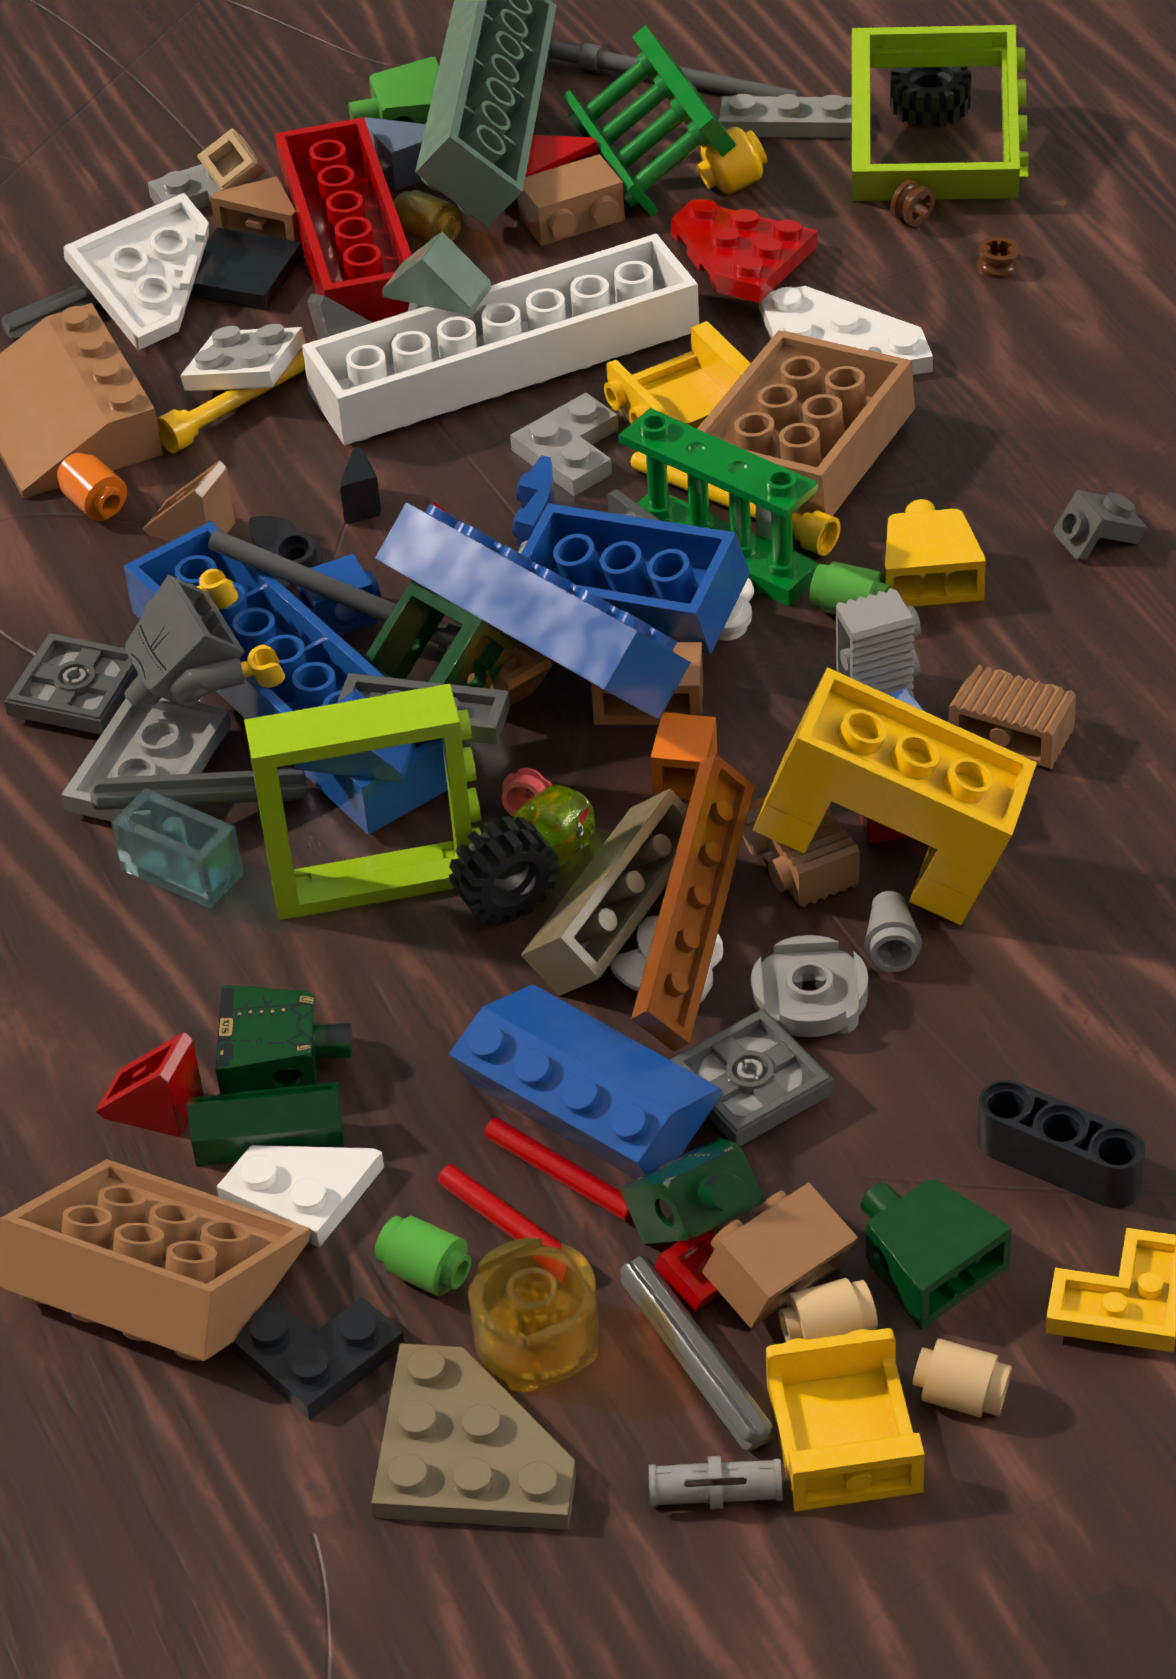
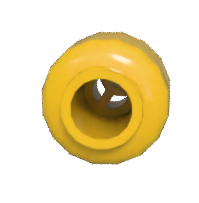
M731 127L726 130L737 145L723 157L711 143L705 148L701 146L702 162L697 164L696 167L708 189L716 186L722 193L733 195L762 178L763 164L768 161L765 151L752 130L744 132L739 127Z

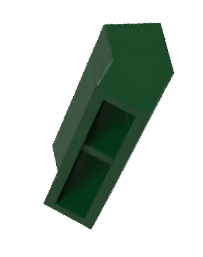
M339 1082L190 1097L187 1103L190 1137L196 1166L238 1162L251 1145L345 1148L344 1120Z

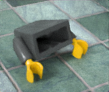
M218 569L206 570L199 578L200 585L196 587L192 583L188 584L168 575L153 599L146 604L141 619L125 645V651L138 675L126 689L124 695L137 709L143 712H150L161 697L184 707L192 706L201 697L214 691L244 684V678L254 676L258 684L266 688L275 687L285 679V674L279 664L280 660L275 650L267 645H258L253 648L247 657V661L240 662L239 659L245 652L219 609L227 608L236 602L238 592L232 581L226 579L222 571Z

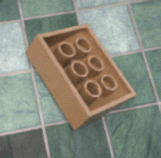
M92 303L69 307L63 312L45 317L0 353V457L23 499L60 488L57 480L58 468L65 458L74 453L94 455L112 471L163 455L155 408Z
M778 330L697 429L818 482V491L795 512L803 515L806 512L812 513L818 510L833 516L914 411L912 360Z
M106 1159L0 1218V1288L19 1294L20 1298L26 1302L47 1304L69 1312L76 1320L97 1322L122 1331L123 1335L129 1339L150 1341L175 1350V1353L184 1359L205 1361L235 1341L249 1319L262 1307L309 1242L311 1228Z

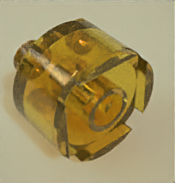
M521 1238L504 1243L483 1257L477 1266L478 1273L472 1285L470 1284L468 1298L476 1352L489 1371L505 1380L506 1385L517 1392H529L538 1386L565 1380L579 1372L583 1367L593 1363L598 1356L600 1325L595 1275L586 1258L575 1248L561 1243L562 1249L542 1245L541 1238Z

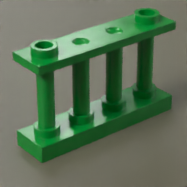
M645 25L632 36L642 50L636 57L638 59L637 63L586 106L570 90L563 97L573 110L567 115L570 121L584 137L589 133L592 138L597 140L598 148L623 182V195L627 203L632 208L640 203L653 216L659 210L646 193V190L700 145L705 148L711 143L723 157L737 144L671 54ZM651 75L654 78L655 84L605 127L601 128L597 120ZM666 98L671 101L670 105L672 107L623 149L619 152L613 145L617 139ZM692 120L686 126L689 130L634 176L629 168L633 163L683 121L688 124Z
M649 408L619 434L620 444L646 455L648 494L637 502L639 506L660 521L736 532L750 572L748 578L752 581L754 591L789 607L810 588L813 574L819 563L793 551L792 514L818 491V482L652 408ZM667 465L687 473L688 503L669 494ZM708 483L729 492L730 522L709 513ZM750 502L771 511L772 541L751 532Z

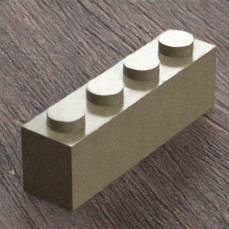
M671 788L629 809L521 954L525 961L558 996L591 983L602 976L666 887L688 809Z

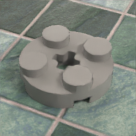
M803 935L784 939L773 945L772 955L766 957L762 963L760 956L754 964L751 973L752 1003L756 1012L764 1008L790 1036L820 1037L833 1033L847 1034L857 1027L859 1015L867 1004V968L857 953L854 952L853 959L848 953L839 950L838 941L829 937ZM814 981L816 988L819 989L813 991L802 990L803 982Z

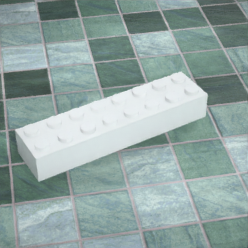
M653 234L491 285V289L471 316L424 306L304 344L302 348L308 391L343 445L364 441L381 433L400 427H407L415 422L446 412H453L483 400L500 397L517 389L543 383L551 378L579 369H586L592 365L623 355H630L638 350L691 334V327L699 324L698 284L657 234Z

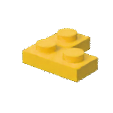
M1126 1228L1119 1277L1055 1268L1046 1317V1333L1174 1352L1176 1340V1235Z

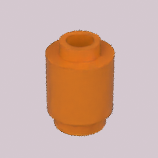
M74 453L65 458L58 468L57 480L61 492L92 520L103 521L118 513L127 498L125 482L96 456Z

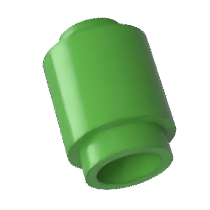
M833 561L830 565L819 564L810 585L809 599L812 605L820 606L823 613L836 615V605L838 602L846 604L849 599L856 601L859 596L867 598L869 594L877 596L879 591L887 593L891 585L885 583L882 571Z
M400 1216L392 1217L382 1228L375 1245V1259L384 1264L387 1273L436 1296H443L451 1289H458L464 1283L470 1271L471 1257L467 1254L468 1246L466 1240L415 1216H409L405 1219Z

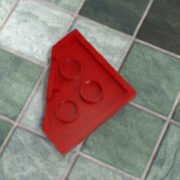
M707 199L691 200L672 217L671 235L676 242H684L687 245V256L697 269L708 272L710 275L709 284L716 293L760 303L817 248L818 230L802 227L799 222L794 220L777 221L760 217L757 212L748 209L731 210L719 207L715 202Z

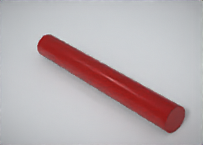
M498 1117L493 1118L487 1124L484 1131L486 1139L624 1222L629 1223L632 1221V1217L619 1189Z
M449 1164L440 1172L438 1176L439 1185L570 1281L576 1280L582 1274L586 1266L584 1259L455 1165Z

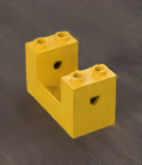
M827 667L782 758L753 831L805 854L831 801L929 845L909 902L962 925L1013 835L1037 762Z

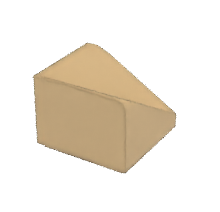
M233 128L197 155L220 190L239 186L266 171L245 139Z

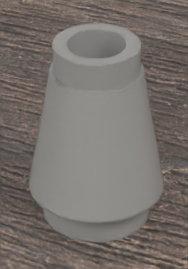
M885 891L878 894L872 901L864 950L868 958L879 969L887 972L903 971L915 962L922 949V939L906 905L905 898L897 892Z

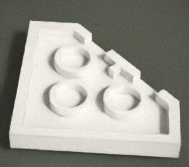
M182 193L65 245L64 259L135 348L140 350L179 332L209 236V222L186 194Z
M807 286L779 288L769 293L759 303V310L770 340L778 330L912 360L913 375L933 372V355L921 327Z

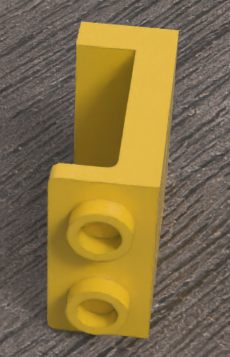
M706 321L691 327L692 351L633 375L618 360L608 362V382L604 385V393L611 408L615 411L619 410L631 424L649 408H652L694 428H698L751 363Z
M891 1328L878 1330L859 1329L844 1335L809 1340L798 1338L782 1344L770 1345L766 1348L767 1388L794 1512L924 1493L925 1454L920 1434L913 1433L896 1365V1341Z

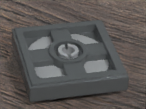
M49 633L4 701L8 716L102 735L126 699L124 692L137 677L138 672L128 657L125 648Z
M764 1008L670 1059L721 1088L723 1094L707 1117L729 1141L740 1146L834 1094V1079Z

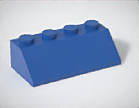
M533 984L482 1006L448 1054L471 1085L634 1179L680 1157L723 1094L720 1087Z

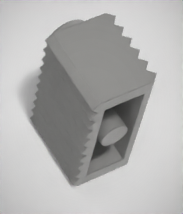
M889 588L887 593L879 591L877 596L869 594L867 598L859 596L856 601L849 599L846 604L838 602L836 605V671L887 695L906 688L914 697L912 681L920 676V664L914 650L913 641H915L914 638L920 637L921 626L915 608L913 606H906L897 590Z

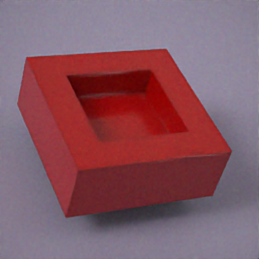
M711 1230L693 1239L678 1241L661 1253L654 1265L694 1312L720 1295V1292L702 1273L714 1251L711 1241L716 1235Z

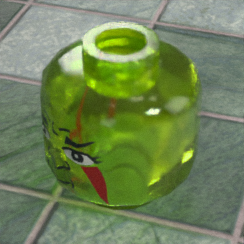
M561 785L544 788L517 810L513 820L515 821L516 817L519 816L525 818L528 823L531 822L557 853L559 858L557 862L560 866L584 849L593 840L596 830L594 811L588 799L580 792Z

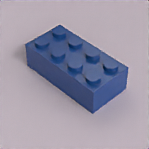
M550 503L547 504L521 553L540 566H544L578 587L588 590L614 607L626 611L677 642H702V653L705 654L712 653L750 575L736 532Z

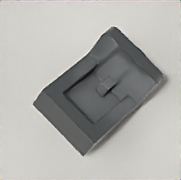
M1077 489L1055 525L1053 532L1075 559L1086 560L1099 538L1138 545L1148 527L1135 514L1134 504L1121 494L1109 492L1107 495Z

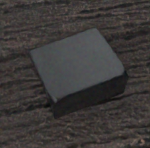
M361 448L353 449L340 483L343 516L346 524L380 516L381 512L377 476L364 450H361Z

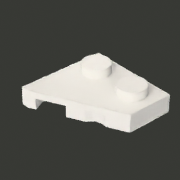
M251 1145L217 1185L218 1196L311 1228L308 1243L320 1248L384 1168L383 1155L381 1151L374 1148Z

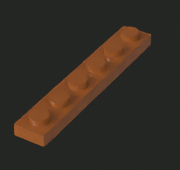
M716 753L701 761L631 1017L632 1021L672 1051L690 1044L755 788L751 781Z

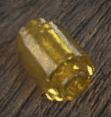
M420 190L404 191L394 201L405 235L428 243L442 231L451 241L458 236L461 229V218L459 209L454 203Z

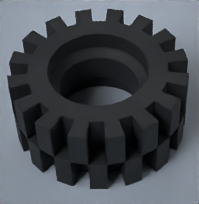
M968 67L893 68L890 76V106L893 115L897 114V119L901 122L908 119V125L914 127L921 122L923 123V128H931V123H937L939 128L946 127L947 120L953 124L959 122L960 116L965 117L971 106V70H968Z
M510 816L501 817L499 826H496L492 820L484 823L485 832L479 835L475 830L467 836L471 841L470 845L460 844L455 851L461 859H451L449 868L453 873L449 874V879L454 886L453 888L472 913L484 923L488 919L491 924L500 925L503 917L508 923L516 921L517 912L520 910L525 916L534 911L530 904L535 900L542 904L548 897L543 890L545 888L554 889L557 883L553 876L560 873L557 853L531 822L528 823L525 818L519 816L516 817L515 821Z

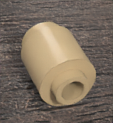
M847 1278L789 1293L786 1297L787 1307L779 1309L778 1312L785 1341L798 1338L809 1340L844 1335L859 1329L875 1330L878 1326L874 1301L864 1280L850 1283Z
M938 1338L934 1350L922 1347L912 1385L923 1388L921 1401L982 1418L984 1412L999 1416L1009 1386L1012 1366L998 1362V1355Z

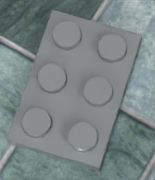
M161 697L150 712H143L125 699L61 794L64 810L163 834L180 806L96 810L91 802V783L97 778L202 773L232 726L229 710L197 702L192 706L184 707Z

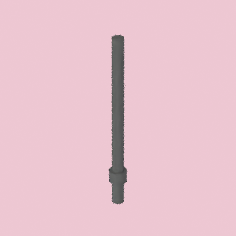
M552 41L549 47L550 58L579 64L581 69L593 72L605 69L625 73L638 62L636 57L607 52L603 46L585 43L582 47ZM680 67L697 89L731 96L749 94L752 96L778 97L784 94H792L800 97V92L796 90ZM651 75L647 77L649 79H654Z
M217 529L213 531L207 548L383 622L387 621L396 606L395 603ZM449 621L447 625L440 623L429 641L438 644V650L446 653L447 647L452 644L462 626L452 621Z

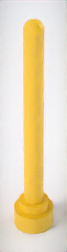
M303 350L297 353L272 388L305 371ZM272 388L228 390L189 412L187 410L178 411L173 409L157 418L161 445L169 452L177 453L193 443L194 437L198 435V429Z
M635 452L630 460L631 466L635 470L647 474L646 455ZM667 465L668 483L688 491L687 473ZM708 483L709 500L729 508V492ZM750 502V516L756 518V505ZM818 510L812 513L806 512L803 515L796 512L792 514L793 534L795 539L800 542L801 547L820 556L829 554L839 538V519Z

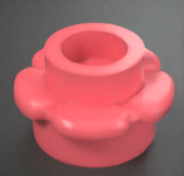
M520 768L516 774H508L503 781L502 803L511 816L515 818L517 816L523 817L526 821L537 818L540 814L545 815L550 810L549 803L555 798L554 788L551 782L545 779L537 770ZM525 789L532 791L533 795L529 794Z

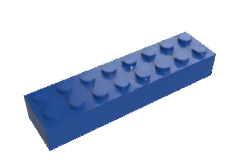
M211 521L124 565L132 612L139 619H141L146 604L153 599L168 575L188 584L192 583L196 587L200 585L199 578L206 570L218 569L224 573L226 579L232 581L238 592V599L231 606L219 609L245 652L239 659L240 662L247 661V657L253 648L258 645H267L275 650L280 660L279 664L285 674L283 682L271 688L262 687L254 676L244 678L245 683L242 685L216 691L245 719L336 704L348 673L385 677L272 575L208 549V543L215 529L221 531ZM442 738L416 743L402 782L304 771L305 776L368 835L448 790Z

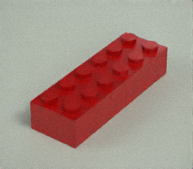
M364 117L274 133L281 181L288 198L296 210L299 239L302 243L316 293L328 297L373 323L408 312L409 302L383 297L382 289L402 262L412 254Z

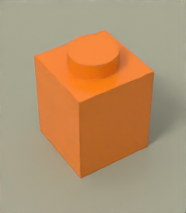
M662 713L651 754L653 797L671 788L681 800H690L700 762L715 753L718 755L716 717Z

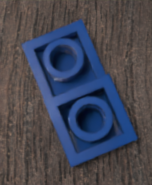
M541 455L529 473H524L518 482L516 497L518 502H521V508L517 511L512 524V534L517 539V550H519L521 543L529 540L547 504H555L551 458Z

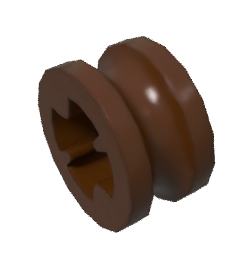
M913 179L904 181L896 189L890 204L892 216L899 220H905V223L912 227L920 226L928 219L934 208L935 193L931 188L921 186L919 182Z
M989 237L982 240L978 246L977 270L982 275L995 279L1013 275L1019 267L1018 259L1021 251L1019 244L1005 237Z

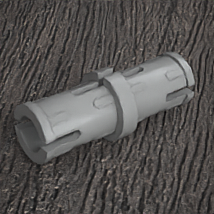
M708 1456V1463L666 1466L649 1465L650 1506L710 1503V1510L723 1509V1502L772 1499L783 1501L780 1458L771 1461L721 1462V1456ZM744 1478L747 1481L746 1484L698 1487H686L684 1485L686 1481Z

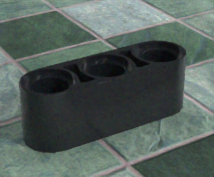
M998 1080L988 1084L981 1091L978 1102L977 1139L978 1146L984 1154L1102 1206L1121 1208L1133 1204L1139 1198L1143 1183L1145 1145L1138 1133L1019 1082Z

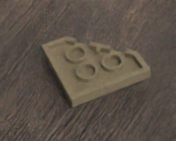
M400 1343L371 1502L374 1518L569 1530L576 1480L575 1460L463 1347Z

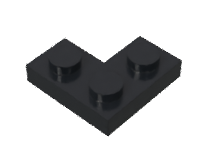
M363 1297L359 1298L315 1333L273 1298L252 1315L235 1341L229 1344L228 1347L307 1419L311 1420L398 1353L400 1343L405 1344L403 1331Z

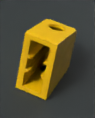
M919 499L911 502L906 507L905 513H897L888 517L885 583L890 584L891 589L898 591L906 606L915 607L984 601L986 560L962 511L958 509L935 510L932 502Z

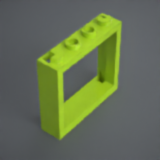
M1016 25L852 28V201L892 200L896 189L901 183L909 179L919 182L921 186L931 188L935 193V200L1018 198L1019 179H1028V151H1019V143H1027V115H1018V107H1026V79H1017V72L1025 71V48L1016 47ZM1001 66L1003 162L870 164V68Z
M450 684L244 720L279 921L454 889L449 879V874L453 873L449 868L451 859H461L455 851L460 844L470 845L471 841L467 836L475 830L481 835L479 827L472 828L471 822L481 821V814L475 787L467 788V782L477 780L472 749L470 746L463 748L462 740L472 739L468 709L457 711ZM442 738L454 841L293 869L277 767Z

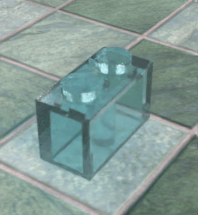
M147 788L111 822L121 870L209 909L243 875L235 826Z

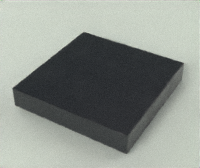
M217 227L206 242L190 296L267 309L302 258V243Z

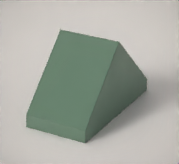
M442 231L404 260L382 290L383 297L471 316L491 289V283L488 277Z

